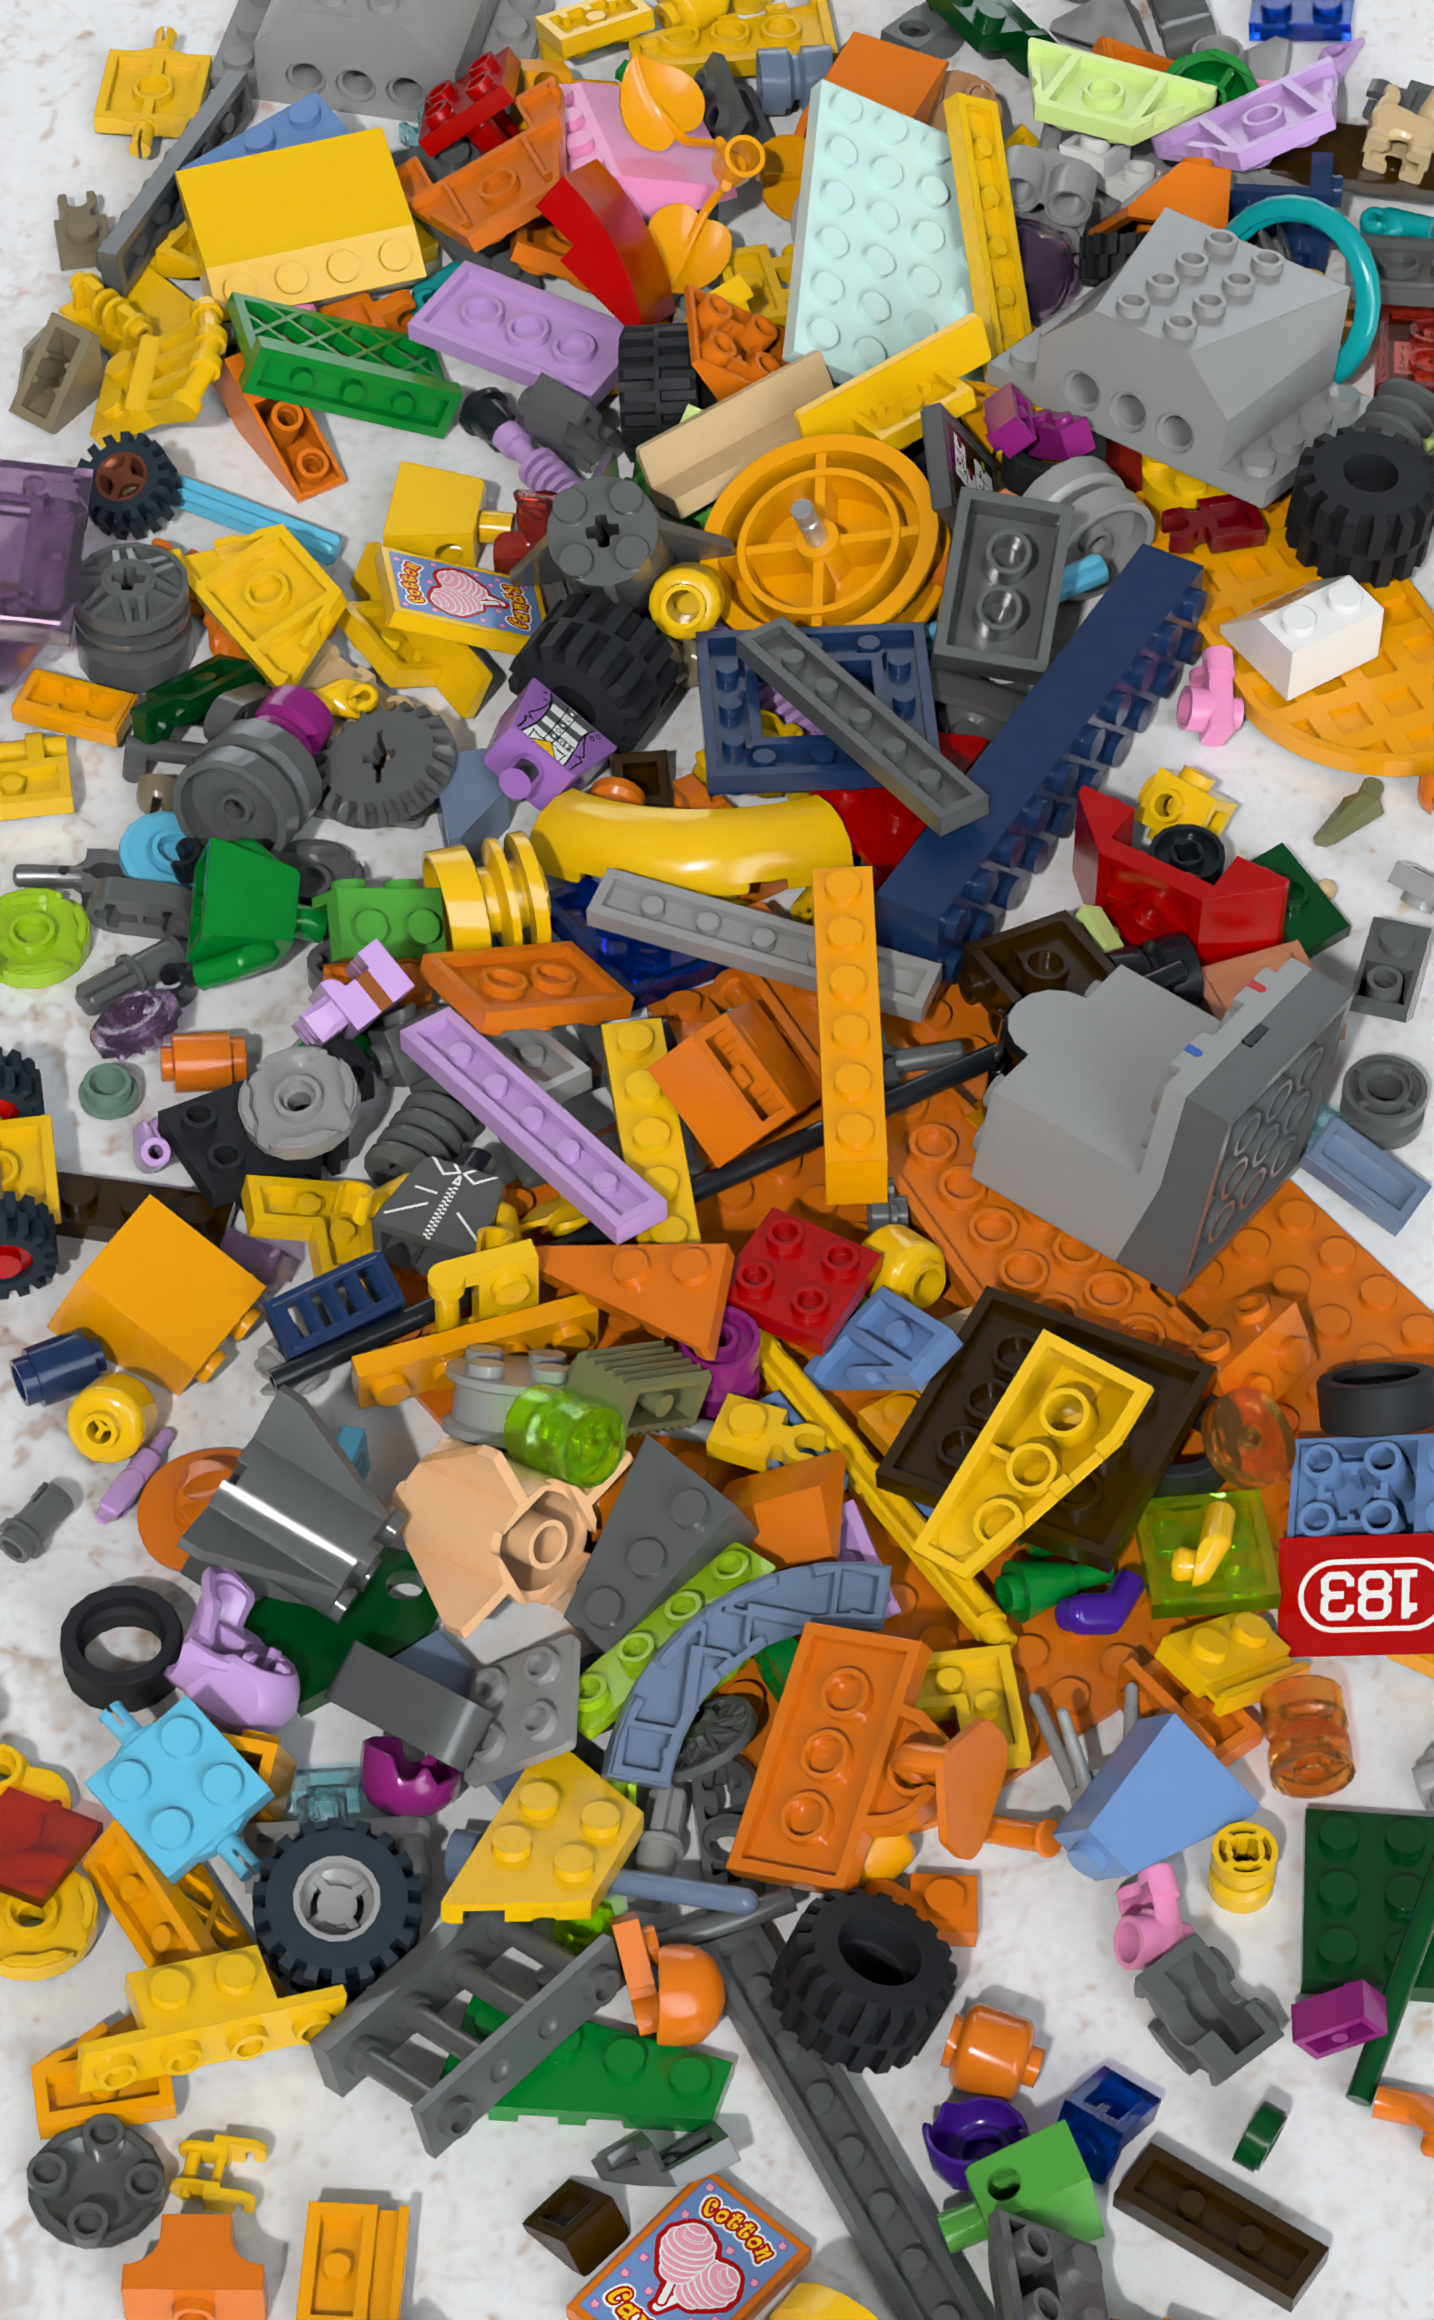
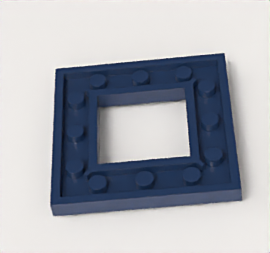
M924 622L797 627L855 679L871 678L872 694L940 753ZM753 629L696 632V658L708 795L728 794L737 796L748 793H799L816 790H859L862 788L884 787L827 735L762 736L758 683H765L766 681L736 654V637Z

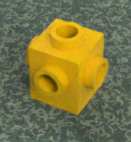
M1184 764L1180 772L1160 767L1157 774L1149 777L1142 786L1138 796L1140 806L1134 815V819L1150 828L1146 837L1151 841L1164 828L1177 824H1193L1207 828L1220 839L1238 804L1212 790L1211 788L1215 780L1196 768Z

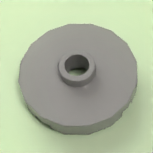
M315 1046L288 1047L266 1056L256 1065L257 1071L250 1077L249 1081H247V1078L244 1080L239 1090L238 1112L249 1140L265 1154L284 1160L311 1159L333 1150L350 1135L360 1116L361 1093L350 1066L341 1058L339 1061L336 1057L328 1055L327 1050ZM300 1105H310L303 1110L294 1111Z

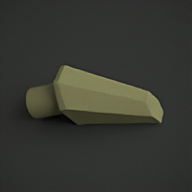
M1373 777L1365 778L1357 793L1343 797L1341 803L1313 836L1315 845L1321 847L1334 845L1383 815L1384 810L1380 802L1384 792L1383 783Z

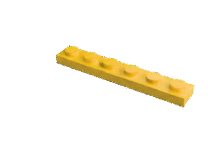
M956 92L945 99L943 104L974 312L983 318L991 352V359L983 364L985 379L987 364L1032 332L998 104L996 101Z
M661 1017L602 1024V1045L622 1161L667 1200L668 1219L636 1235V1244H701L679 1115L647 1069L667 1054Z

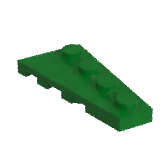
M473 1995L460 2028L484 2042L509 2017ZM586 2021L486 2113H488L489 2120L517 2122L518 2115L558 2117V2124L586 2126V2120L595 2119L621 2121L623 2128L695 2132L712 2121H717L733 2077V2062L676 2046H660L655 2040ZM449 2054L438 2082L462 2061Z

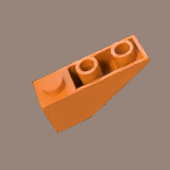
M240 352L225 358L222 362L223 366L220 377L213 382V385L238 432L295 501L299 504L345 484L347 479L309 408L243 393L239 383L240 375L245 366L242 353Z

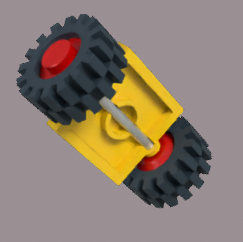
M0 1047V1300L9 1299L8 1291L16 1290L19 1297L29 1294L30 1284L39 1290L46 1285V1277L53 1278L56 1273V1265H58L55 1224L62 1223L53 1125L51 1114L45 1115L39 1068L35 1069V1062L30 1057L22 1060L21 1052L14 1049L7 1056H4L2 1047Z

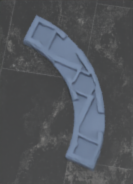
M823 1562L790 1568L764 1575L737 1587L701 1608L678 1627L660 1646L633 1683L618 1713L611 1733L600 1779L658 1790L669 1789L675 1762L683 1739L699 1711V1706L718 1682L743 1661L765 1647L780 1640L802 1634L806 1621L875 1633L883 1630L892 1566L866 1562Z

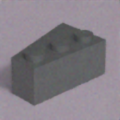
M646 1434L563 1617L594 1648L604 1655L730 1544L739 1542L748 1547L760 1532L735 1504Z

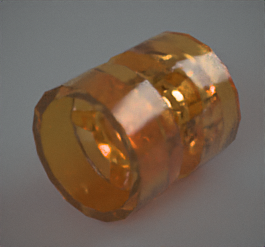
M1305 1674L1287 1677L1269 1686L1263 1692L1259 1702L1263 1731L1266 1740L1270 1743L1267 1751V1760L1273 1788L1283 1795L1304 1799L1329 1796L1344 1789L1352 1782L1356 1771L1349 1733L1347 1732L1349 1724L1342 1686L1333 1679L1321 1675Z

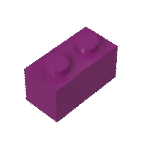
M1011 382L983 401L985 411L983 419L988 432L986 438L994 450H1002L1011 459L1037 439L1032 404Z
M1042 409L1033 413L1037 439L1026 447L1029 457L1066 461L1073 457L1083 456L1096 449L1087 416L1072 415L1070 411L1061 413L1051 412V409Z
M1363 1979L1347 1982L1342 1987L1323 1994H1314L1306 2000L1291 2005L1292 2041L1316 2060L1388 2034L1386 1997Z

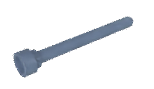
M458 1828L452 1832L447 1844L444 1860L445 1877L448 1881L454 1882L482 1838L483 1832ZM621 1868L607 1892L741 1915L752 1914L759 1905L758 1895L750 1888Z

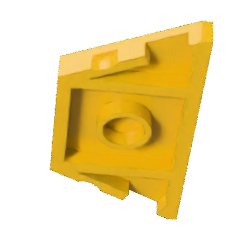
M283 524L257 529L252 534L246 536L232 535L215 539V549L184 556L180 548L168 551L175 555L187 570L189 592L272 688L284 684L295 686L298 684L348 605L342 590Z
M571 1751L525 1768L442 1899L441 1921L449 1924L463 1923V1911L504 1910V1922H527L542 1917H550L558 1921L591 1920L643 1833L644 1812L606 1780L600 1779V1775Z

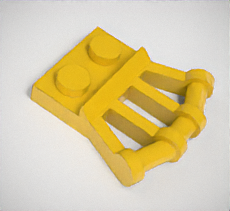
M210 296L196 299L190 306V316L161 337L143 334L140 337L137 348L131 351L123 350L107 362L90 436L102 449L106 447L102 438L110 434L116 442H121L120 432L130 431L134 436L157 425L189 422L197 419L203 408L201 399L209 384L215 382L220 377L223 366L220 356L225 352L228 344V334L221 327L223 311L218 300Z

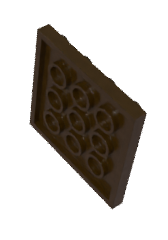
M986 1286L957 1334L963 1345L929 1381L875 1472L876 1486L882 1490L935 1509L1042 1330L1045 1329L1154 1388L1153 1394L1123 1444L1016 1538L1022 1542L1109 1574L1216 1385L1217 1368L1030 1300Z

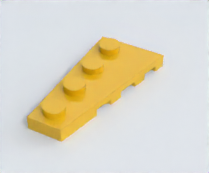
M808 0V5L788 9L784 1L765 6V14L742 20L738 17L737 13L719 16L717 21L699 32L696 26L684 24L640 34L633 40L628 41L629 60L634 55L641 54L653 61L674 66L684 71L692 79L696 72L703 68L713 51L724 55L733 77H756V50L759 48L786 47L791 55H796L801 46L830 44L833 63L838 57V50L827 0Z

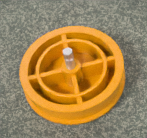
M839 433L821 434L795 440L773 449L748 465L731 481L714 504L703 531L730 538L734 544L735 555L699 560V563L710 568L722 583L725 592V602L720 619L730 630L755 629L782 616L795 627L924 622L925 625L940 602L942 587L934 584L932 579L935 570L949 550L951 535L949 526L932 510L928 481L915 463L906 455L886 443L866 436Z

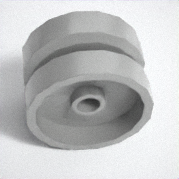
M1094 456L1073 457L1054 465L1037 478L1022 496L1075 506L1065 566L1091 554L1101 555L1106 563L1110 576L1107 583L1070 598L1072 601L1093 599L1104 594L1142 543L1151 546L1154 539L1155 520L1149 508L1134 492L1125 488L1121 478L1105 461Z

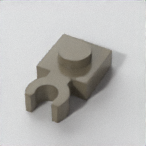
M86 191L87 202L78 207L67 203L66 194H60L57 198L59 220H54V228L61 271L96 267L98 246L109 235L106 214L99 215L97 196L93 191Z

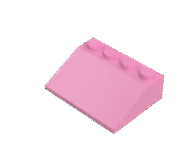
M580 81L570 85L559 84L564 93L567 173L598 159L628 195L646 226L659 209L669 204L683 203L692 207L695 211L701 209L718 187L719 182L714 177L711 169L712 157L715 154L714 149L685 147L675 139L665 150L651 152L638 145L629 136L620 116V86ZM703 120L695 130L686 133L689 137L712 139ZM730 188L718 203L738 197L736 188Z

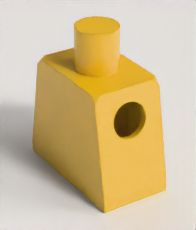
M401 461L383 531V546L476 568L482 543L513 545L516 515L513 512L487 510L486 483L481 478Z

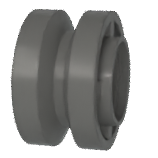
M1374 1055L1363 1058L1354 1063L1344 1076L1339 1119L1383 1151L1404 1147L1411 1143L1422 1129L1428 1090L1426 1080L1417 1067L1402 1058L1390 1055Z

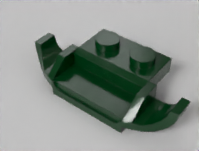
M926 0L977 53L998 51L1019 73L1026 77H1029L1027 47L1030 37L1058 44L1044 28L1040 29L1012 0Z

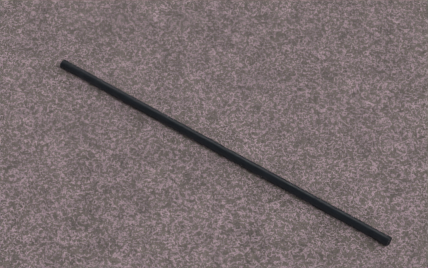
M1179 959L1141 975L1166 990L1188 981L1187 969ZM1008 1035L884 1091L885 1118L1027 1053L1015 1044L1011 1035ZM822 1120L731 1160L719 1169L716 1167L690 1179L694 1204L822 1147ZM592 1223L543 1246L606 1245L612 1242V1240ZM472 1287L465 1288L463 1296L459 1299L460 1310L472 1305ZM430 1296L267 1370V1377L273 1390L277 1393L283 1384L290 1388L350 1361L352 1356L372 1351L435 1322L434 1299Z

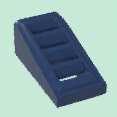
M378 1249L262 1303L259 1308L285 1360L289 1361L401 1310L405 1306L406 1301L383 1253ZM360 1279L363 1280V1282H364V1284H365V1286H366V1288H367V1290H368V1292H369V1294H370V1296H371V1298H372V1300H373V1302H374L373 1305H372V1303H371V1301H370V1299H369V1297H368V1295H367V1293H366V1291H365V1289H364V1287H363V1285H362ZM340 1287L344 1288L356 1312L350 1316L336 1291ZM316 1297L320 1298L332 1322L327 1327H325L312 1301ZM297 1306L310 1335L301 1338L287 1309Z

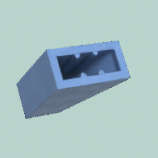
M1174 1712L1137 1720L1053 1832L1052 1836L1068 1852L1067 1858L1071 1865L1083 1875L1093 1878L1094 1881L1132 1876L1218 1833L1219 1830L1228 1824L1240 1822L1254 1815L1260 1804Z

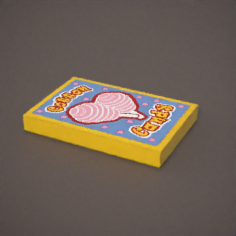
M384 546L380 547L375 559L386 619L390 628L517 656L546 617L539 584L514 587L510 581V575Z

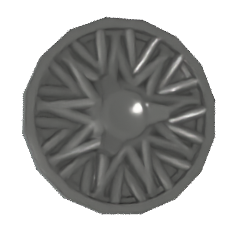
M734 1695L713 1697L705 1700L699 1706V1711L683 1739L675 1762L671 1783L688 1781L708 1774L730 1761L747 1746L757 1731L758 1715L746 1698Z

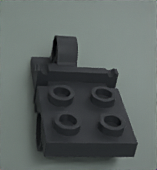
M341 1039L322 1048L327 1050L328 1055L336 1057L339 1061L341 1058L350 1066L361 1093V1103L375 1098L372 1065L355 1041ZM244 1080L158 1111L159 1130L212 1210L236 1201L244 1212L241 1191L246 1175L298 1178L307 1174L310 1179L321 1180L322 1166L325 1165L331 1176L340 1174L341 1161L349 1159V1136L333 1150L311 1159L284 1160L265 1154L249 1140L238 1112L239 1090ZM300 1105L294 1111L303 1110L310 1105Z

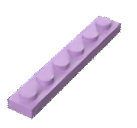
M448 1006L400 1030V1046L403 1052L616 1245L668 1219L667 1200L451 1007Z

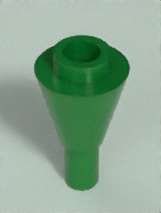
M1007 1560L1002 1566L1001 1575L995 1581L996 1598L1003 1612L1010 1613L1016 1622L1023 1624L1054 1607L1062 1598L1075 1595L1078 1590L1111 1583L1114 1578V1569L1112 1568L1108 1574L1082 1563L1071 1565L1070 1563Z

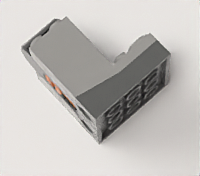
M1291 957L1277 972L1264 967L1233 999L1232 1006L1225 1013L1222 1021L1122 964L1103 982L1095 980L1088 987L1083 997L1069 991L1045 990L1027 994L1012 1003L1001 1020L982 1095L981 1113L985 1121L979 1127L972 1142V1149L977 1151L970 1177L1178 1298L1300 1168L1297 1163L1306 1151L1355 992Z

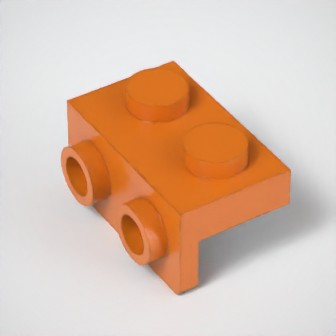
M1250 1291L1237 1299L1232 1307L1205 1333L1198 1336L1193 1344L1182 1354L1217 1368V1383L1211 1394L1217 1396L1231 1412L1236 1434L1238 1435L1247 1430L1318 1361L1296 1301L1256 1291Z
M1131 1657L1119 1664L1116 1699L1123 1714L1125 1686L1129 1682H1134L1138 1686V1719L1175 1712L1225 1767H1228L1261 1744L1263 1728L1243 1709L1217 1717L1212 1712L1215 1703L1209 1697L1197 1698L1156 1658L1143 1667Z

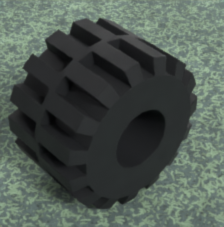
M1352 426L1338 428L1335 437L1323 433L1314 438L1312 447H1305L1300 455L1284 525L1287 527L1285 534L1287 545L1289 548L1297 549L1295 558L1304 567L1314 565L1318 568L1316 575L1323 579L1350 575L1359 585L1361 582H1370L1373 588H1380L1389 585L1390 577L1402 582L1412 576L1414 567L1422 565L1426 557L1434 525V466L1429 465L1431 456L1422 447L1412 449L1408 446L1409 438L1398 433L1393 437L1380 434L1382 428L1367 426L1365 432H1356Z
M578 592L569 594L565 601L560 599L553 606L512 661L509 670L513 674L508 679L510 691L518 696L532 678H536L618 747L613 754L630 753L636 747L670 700L678 686L675 680L680 675L678 662L670 658L674 651L667 639L661 638L656 634L657 626L647 617L644 619L633 613L634 607L621 600L615 604L610 602L605 594L593 592L587 598L584 594Z

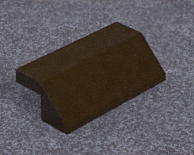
M1336 120V129L1319 136V139L1314 144L1303 148H1293L1274 157L1268 165L1262 167L1271 170L1270 174L1309 185L1312 152L1333 153L1332 175H1343L1342 190L1434 202V152L1431 155L1427 172H1424L1419 185L1399 179L1398 175L1402 160L1393 156L1385 157L1387 168L1384 174L1365 169L1362 166L1364 156L1362 149L1366 138L1367 124Z

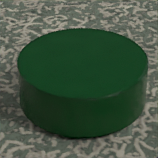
M1265 2100L1242 2137L1232 2161L1253 2173L1255 2170L1259 2171L1288 2120L1287 2112Z

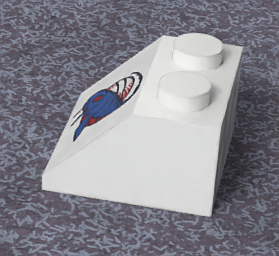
M1350 575L1310 581L1220 625V634L1286 701H1289L1378 657L1384 608Z

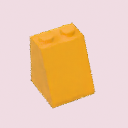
M149 1194L78 1278L46 1327L56 1335L79 1328L86 1338L95 1335L102 1347L106 1360L180 1396L194 1378L203 1385L210 1379L227 1357L218 1348L229 1335L237 1342H240L262 1313L253 1305L267 1287Z

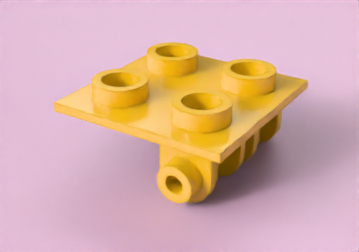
M147 266L125 298L112 288L104 289V284L100 283L99 277L94 273H84L83 271L75 273L69 281V287L72 290V301L59 308L58 311L63 317L99 335L100 347L111 356H114L123 350L131 351L137 348L140 337L143 334L159 337L166 334L190 316L189 309L194 301L151 267Z

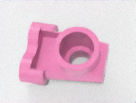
M1217 645L1205 649L1202 652V665L1190 670V685H1186L1182 689L1178 699L1176 713L1178 728L1181 731L1199 733L1200 743L1208 747L1224 746L1232 733L1240 729L1243 721V700L1239 697H1233L1235 669L1231 648Z
M1156 1864L1140 1871L1137 1874L1138 1880L1136 1882L1121 1887L1115 1893L1122 1918L1117 1923L1114 1932V1951L1119 1964L1124 1969L1145 1970L1194 1934L1192 1926L1181 1919L1177 1900L1181 1894L1171 1864Z

